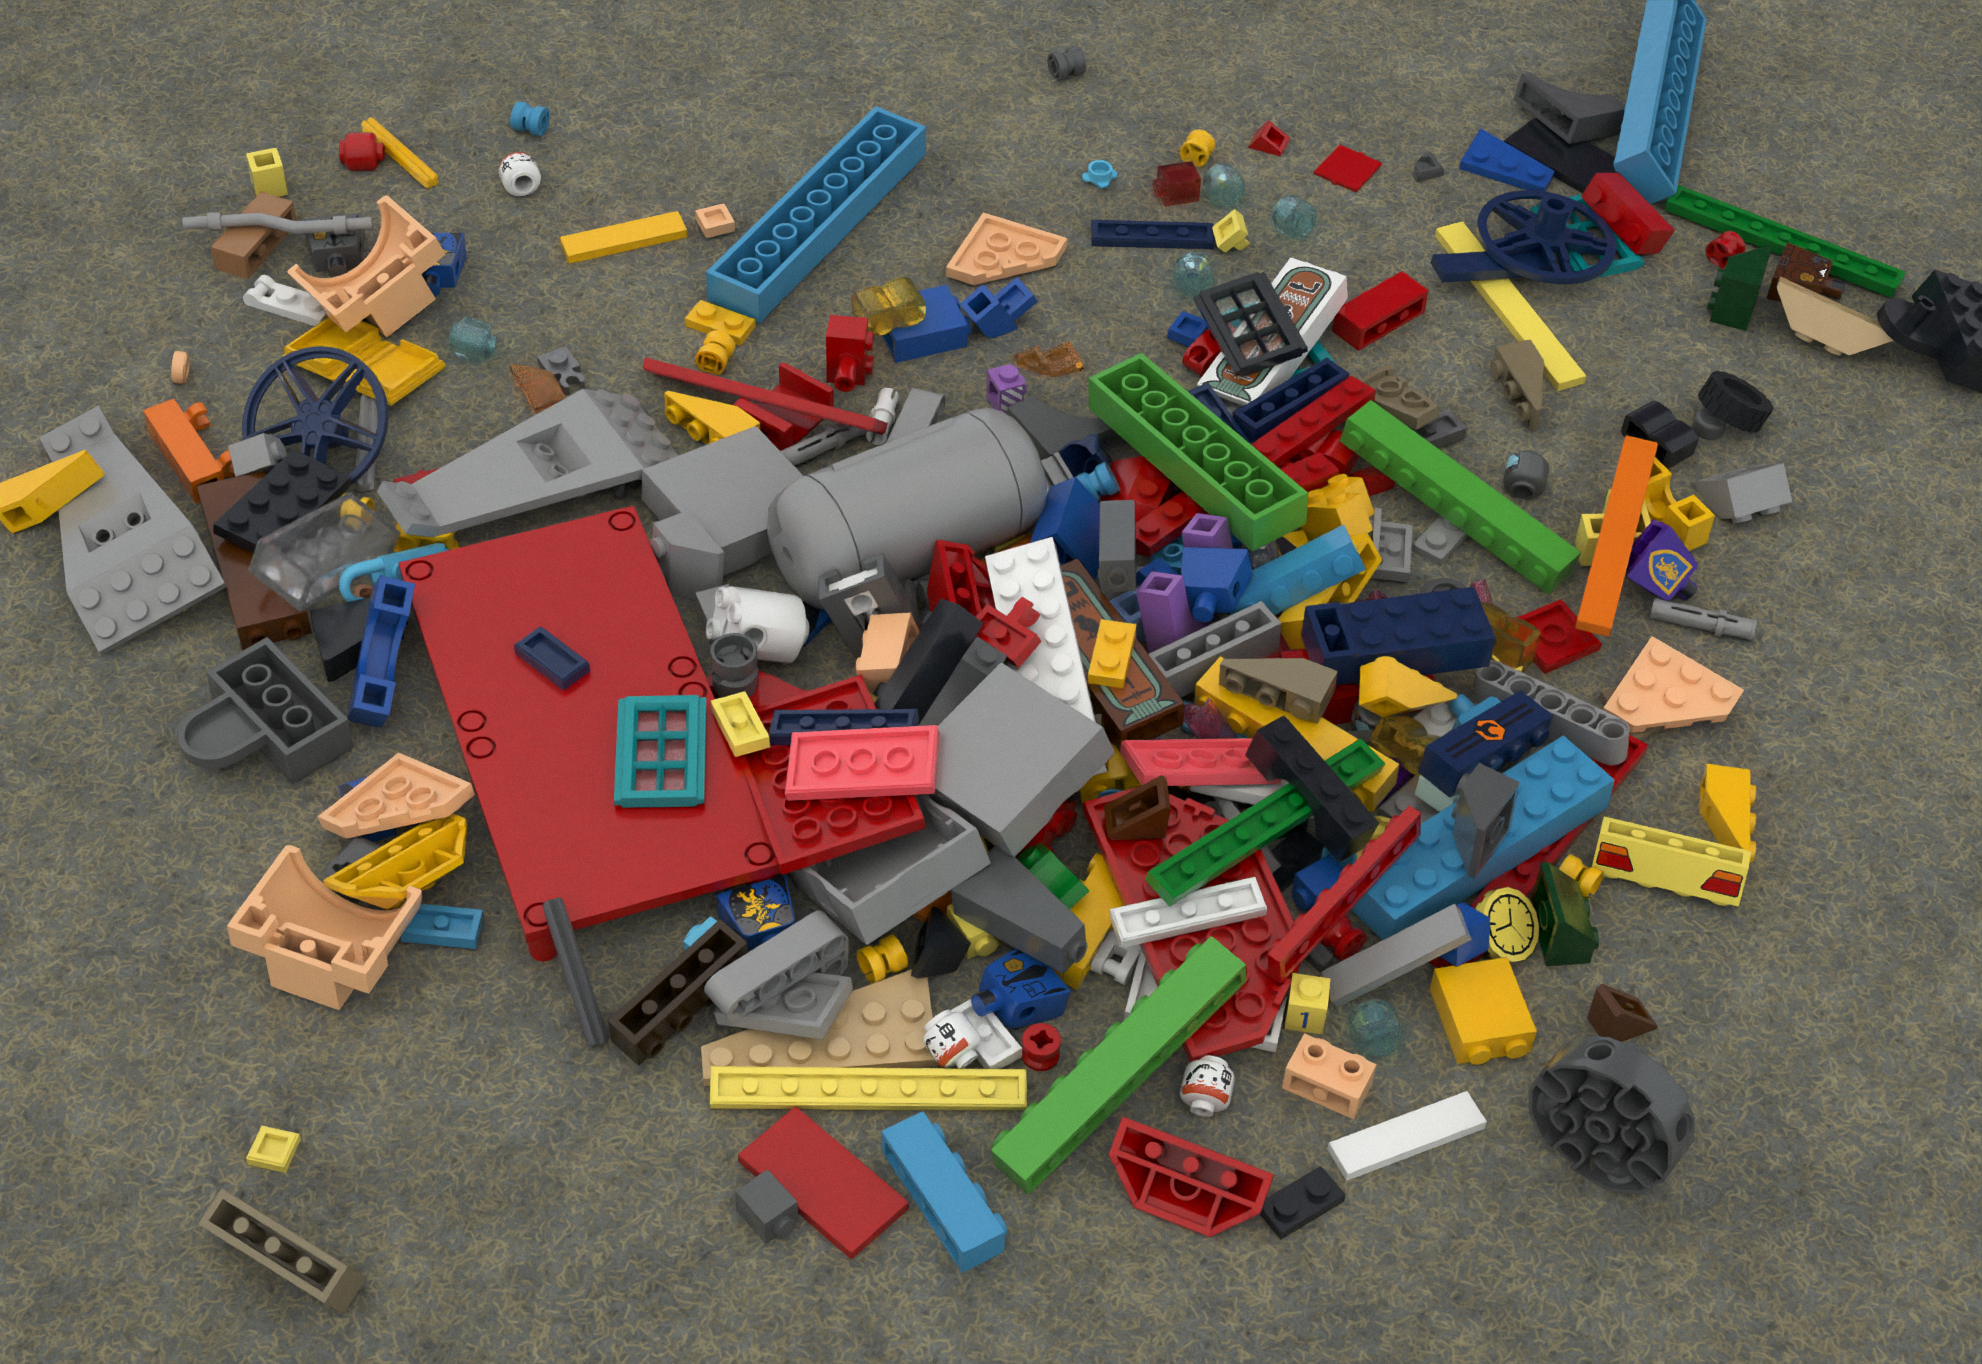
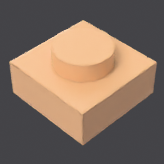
M724 203L695 210L696 221L706 238L735 231V222Z

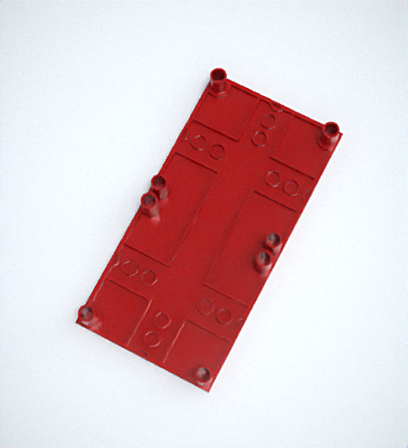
M634 506L398 562L402 580L415 583L411 608L422 635L526 943L528 944L529 954L533 959L544 962L553 959L558 954L542 908L544 902L550 899H563L574 931L746 883L747 886L774 878L776 874L781 873L740 763L741 760L739 756H734L712 713L711 700H715ZM540 626L589 662L590 672L564 691L515 654L514 644ZM699 695V698L706 697L704 804H697V806L622 808V805L614 806L618 699H626V696ZM639 712L638 732L658 731L659 712ZM666 712L665 731H686V712ZM685 740L665 741L664 761L685 760ZM637 741L636 761H657L658 741ZM657 770L636 771L635 791L656 790ZM664 770L663 790H684V770Z

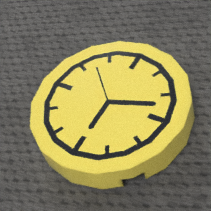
M1506 887L1488 891L1484 895L1486 897L1476 907V910L1490 917L1488 949L1490 955L1488 956L1492 959L1507 957L1509 963L1525 960L1534 951L1539 936V923L1533 905L1524 894L1516 889Z

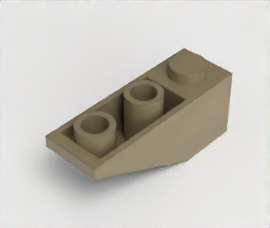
M1531 339L1496 346L1493 361L1490 363L1491 375L1494 379L1500 381L1505 398L1511 400L1515 405L1519 420L1521 422L1525 421L1531 432L1537 431L1542 410L1544 359Z
M1305 658L1223 659L1220 663L1219 685L1232 693L1243 694L1258 700L1265 706L1276 707L1291 713L1298 719L1309 720L1318 724L1335 693L1338 671Z

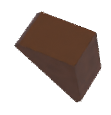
M1161 775L1104 805L1107 837L1109 839L1165 838L1171 811L1166 777Z
M1604 984L1596 988L1587 1019L1599 1036L1610 1037L1623 1042L1658 1028L1637 997Z

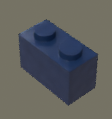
M1340 602L1305 606L1301 637L1310 661L1338 671L1336 685L1354 683L1359 652Z

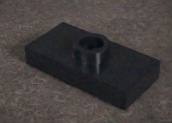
M1298 827L1271 850L1281 865L1272 873L1281 893L1294 883L1295 873L1322 858L1324 845L1301 827Z

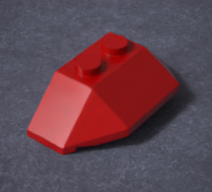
M1144 456L1113 461L1110 468L1119 484L1120 492L1112 496L1102 495L1100 501L1135 500V522H1138L1170 500L1177 485ZM1137 549V555L1145 557L1147 556L1145 553Z
M936 540L927 587V597L931 612H933L940 599L959 604L975 617L986 604L996 609L988 568L974 556L975 552L969 545Z
M1123 1116L1108 1154L1134 1208L1208 1237H1212L1260 1214L1274 1178V1174L1241 1160Z

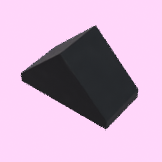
M935 906L931 907L917 935L911 976L917 979L957 971L971 945V942L968 941L940 908Z

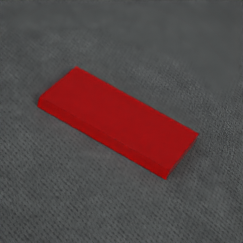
M796 1106L738 1154V1162L755 1177L768 1169L798 1202V1214L851 1260L909 1209V1202Z

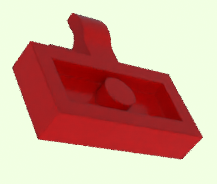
M1021 597L1015 603L1007 616L986 604L976 616L984 624L975 638H981L1007 655L1005 660L1019 668L1042 642L1036 633L1026 628L1036 623L1040 613L1032 609L1034 604L1024 597Z

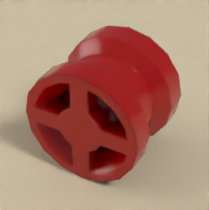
M1726 231L1718 239L1712 240L1706 246L1705 251L1708 261L1724 269L1730 256L1744 253L1746 249L1743 239L1737 233Z
M1347 915L1320 941L1325 947H1331L1334 950V955L1339 961H1343L1358 953L1367 939V935L1362 929L1354 928L1351 925L1352 921Z
M1038 1023L1029 1026L1024 1031L1022 1036V1060L1028 1068L1035 1071H1047L1057 1065L1060 1058L1059 1049L1061 1047V1036L1057 1029L1045 1023Z

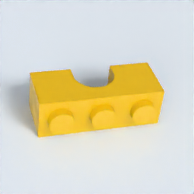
M1655 457L1644 498L1650 521L1655 519L1669 525L1688 551L1707 544L1715 515L1694 494L1676 502L1670 490L1672 473Z

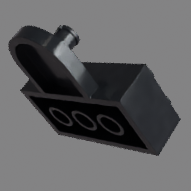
M1934 269L1913 293L1912 299L1914 303L1899 298L1886 300L1877 311V319L1882 329L1892 340L1908 350L1937 359L1946 381L1982 393L1981 283L1976 281L1970 282L1959 278L1953 273L1947 274Z

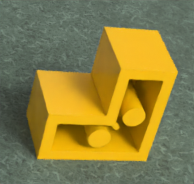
M1340 474L1330 478L1328 485L1322 489L1308 492L1307 522L1301 526V529L1304 530L1309 542L1342 525H1345L1349 535L1365 534L1373 530L1369 517L1374 514V509L1362 477H1347L1346 474Z

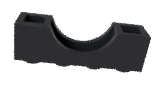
M1285 715L1259 728L1245 754L1251 763L1268 782L1273 779H1282L1299 790L1312 811L1315 821V836L1338 863L1364 849L1379 825L1376 818Z

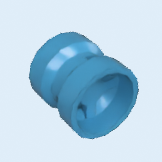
M517 101L511 112V128L520 132L528 130L532 135L542 137L549 126L550 111L547 107L536 106L534 108L527 102Z
M1106 462L1097 465L1091 474L1083 472L1076 476L1098 502H1100L1102 495L1112 496L1120 492L1119 484Z

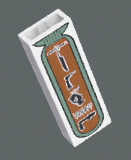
M1290 258L1271 284L1307 345L1308 352L1303 353L1301 357L1243 377L1241 375L1235 377L1221 351L1199 380L1197 387L1209 383L1233 417V412L1289 380L1348 299L1346 276L1308 262ZM1266 310L1249 315L1257 330L1273 325ZM1245 320L1234 333V337L1251 332ZM1278 332L1262 337L1269 352L1286 346ZM1256 340L1239 345L1246 359L1263 354Z

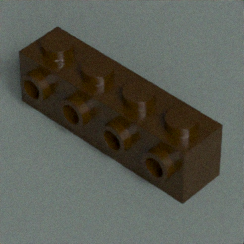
M721 919L717 921L607 1021L611 1041L638 1066L647 1058L655 1057L663 1049L665 1041L675 1032L679 1033L685 1030L692 1022L693 1016L702 1007H708L713 1004L704 992L707 981L716 972L749 952L748 943Z

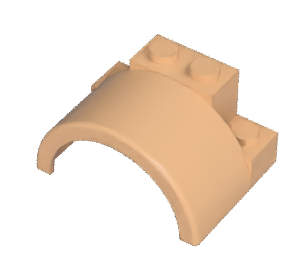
M385 195L376 202L381 214V228L378 239L372 251L357 267L345 274L332 278L311 276L305 273L297 264L288 270V274L321 304L328 317L345 333L359 324L364 318H367L370 324L379 328V332L387 338L436 300L421 274L446 254L433 234L389 196Z
M286 845L227 925L231 946L265 957L271 987L340 1010L354 989L369 994L388 967L387 956L420 908L422 891L409 886L407 888L406 902L392 910H374L359 906L325 887L306 864L301 849L292 845Z

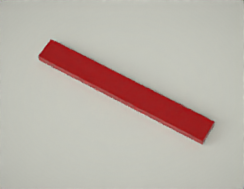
M646 357L642 367L644 371L880 435L885 434L888 425L887 422Z

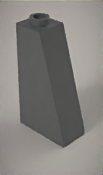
M1135 500L1100 501L1099 570L1101 592L1136 591L1137 544Z
M995 845L987 853L991 864L951 889L954 914L1064 974L1074 962L1078 963L1086 953L1085 924L1020 861Z

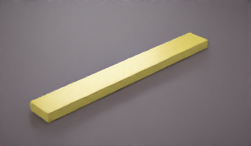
M1463 221L1436 228L1435 237L1448 254L1485 251ZM1509 278L1471 281L1518 342L1531 339L1544 359L1543 374L1557 391L1585 383L1586 374Z
M711 1066L710 1109H793L796 1106L798 1109L1025 1110L1027 1108L1026 1069Z

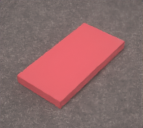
M938 725L793 732L785 789L787 800L935 794L940 736Z
M1253 738L1121 741L1120 753L1141 785L1161 775L1166 777L1167 786L1281 784L1282 780L1273 779L1268 782L1245 756Z

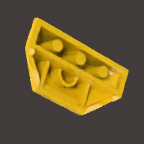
M452 813L448 817L425 821L323 880L324 885L344 895L387 910L397 908L404 904L405 899H407V888L409 886L418 888L421 891L433 887L437 880L464 863L468 825L466 818Z

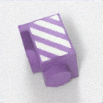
M1012 364L987 370L986 397L994 409L1003 411L1006 414L1009 406L1025 400L1023 396L1027 392L1024 377L1018 375V369Z

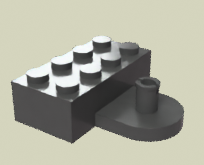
M268 637L206 671L213 700L188 714L179 725L177 731V740L183 757L197 767L206 769L226 768L260 749L292 783L297 782L354 748L348 718Z

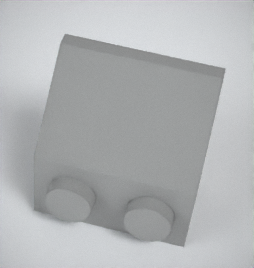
M1784 463L1749 465L1693 481V485L1720 519L1731 518L1732 523L1751 520L1752 513L1759 511L1761 515L1781 511L1780 505L1792 502Z
M689 510L653 523V535L650 545L671 595L696 600L695 592L723 585L725 552Z

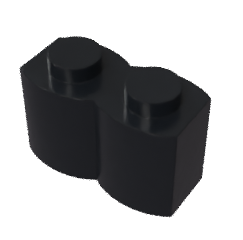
M1651 401L1627 414L1621 428L1624 438L1627 435L1657 442L1658 446L1655 457L1667 469L1694 455L1699 440L1693 428L1675 419L1672 412L1657 401Z

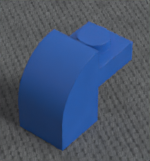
M1016 277L996 295H993L983 284L959 305L984 335L997 338L1017 330L1018 327L1014 321L1038 301L1019 278Z

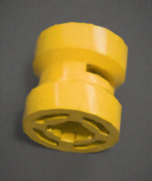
M715 330L709 332L703 342V346L700 347L695 356L697 367L701 371L720 375L723 373L728 364V359L731 358L736 349L733 338L723 331Z
M1569 854L1559 870L1579 883L1582 896L1587 898L1589 893L1593 895L1596 893L1604 877V871L1595 866L1587 867L1583 865L1582 860L1573 854Z
M893 934L881 938L875 946L866 945L856 951L859 967L866 974L865 976L871 984L884 980L886 974L890 972L898 973L908 967L905 950Z

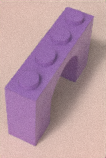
M1196 513L1182 531L1184 547L1233 549L1227 517ZM1151 571L1136 591L1148 654L1209 626L1218 614V612H1214L1213 618L1208 622H1200L1193 617L1188 605L1184 579L1181 575Z

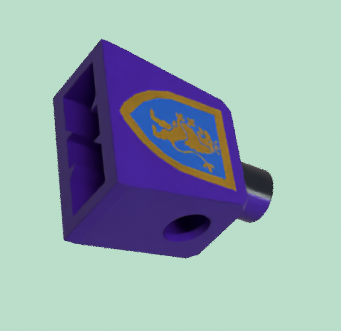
M1653 519L1633 543L1624 578L1663 600L1669 601L1676 594L1685 601L1690 599L1697 591V585L1689 577L1697 569L1698 563L1669 525Z

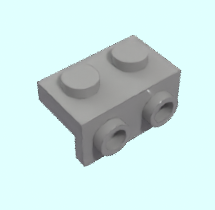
M1375 508L1373 520H1370L1373 530L1368 534L1382 561L1371 578L1408 582L1411 565L1413 525L1382 522V508Z

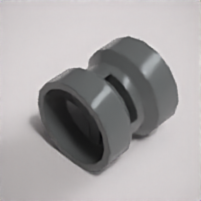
M1078 46L1069 47L1063 53L1056 51L1048 54V69L1056 81L1064 80L1070 74L1077 76L1084 74L1086 71V60Z

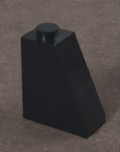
M371 597L310 610L313 629L328 682L337 680L357 667Z

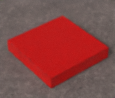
M1562 599L1505 622L1504 626L1507 633L1544 674L1595 653L1601 649L1602 645L1591 632L1575 629L1578 617Z

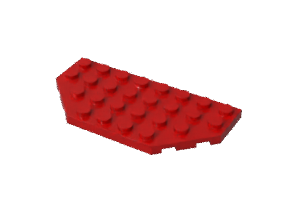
M1136 788L1084 801L1083 812L1123 906L1161 898L1145 880L1148 871L1229 820L1214 814L1215 809L1189 798L1184 801L1169 794L1171 811L1165 838L1111 840L1107 837L1104 805ZM1261 849L1199 889L1255 877L1267 906L1265 916L1140 944L1157 987L1165 973L1171 969L1176 970L1185 962V957L1193 946L1198 943L1202 945L1210 936L1246 964L1247 981L1182 1044L1189 1062L1200 1060L1206 1055L1218 1057L1262 1044L1290 989L1292 973H1297L1302 964L1301 962L1281 984L1268 976V949L1276 939H1282L1291 930L1294 921Z

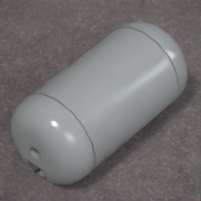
M993 408L974 409L795 479L775 496L768 508L767 533L770 547L785 582L794 594L812 608L826 611L819 601L818 577L838 570L843 579L867 570L863 560L883 553L900 582L907 579L913 581L930 574L933 550L937 539L967 544L975 552L974 555L1022 536L1034 527L1045 507L1047 492L1045 471L1039 452L1031 437L1013 417Z

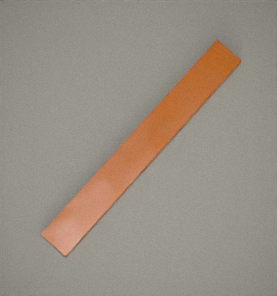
M1625 435L1575 629L1607 637L1610 636L1658 446L1657 442Z

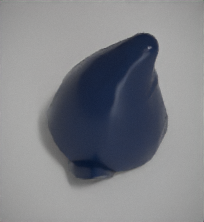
M1089 434L1081 440L1071 441L1065 444L1059 451L1061 458L1073 477L1083 472L1091 474L1095 467L1103 462H1106L1110 467L1112 461L1102 445L1099 444L1098 434Z

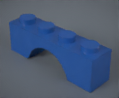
M380 575L372 589L347 712V718L351 722L382 727L389 717L396 684L394 680L396 660L403 631L409 617L415 583Z

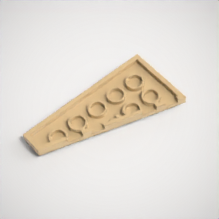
M911 969L852 991L823 1039L747 1029L701 1046L704 1086H710L711 1066L922 1068L938 1066V1063L923 1043V1037L927 1032L924 1026L933 1019L928 978L917 979L912 977Z

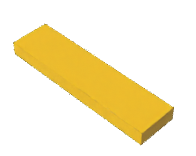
M675 211L561 236L560 245L570 264L687 238V229L679 212Z

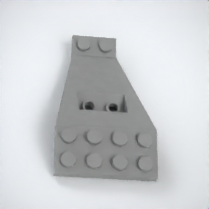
M581 389L411 485L402 481L398 483L382 481L377 493L405 534L436 537L574 497H584L585 494L634 480H642L643 469L679 455L670 445V440L656 427L655 421L642 409L637 398L627 393L619 395L602 389L597 391Z
M99 405L39 437L52 462L86 449L105 472L101 479L58 510L66 593L100 654L117 648L228 587L196 528L120 441ZM135 516H140L139 524L131 526V519ZM104 533H109L108 541L100 542V536Z

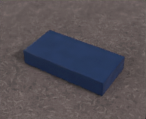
M542 626L514 644L516 655L563 691L590 672L588 661Z

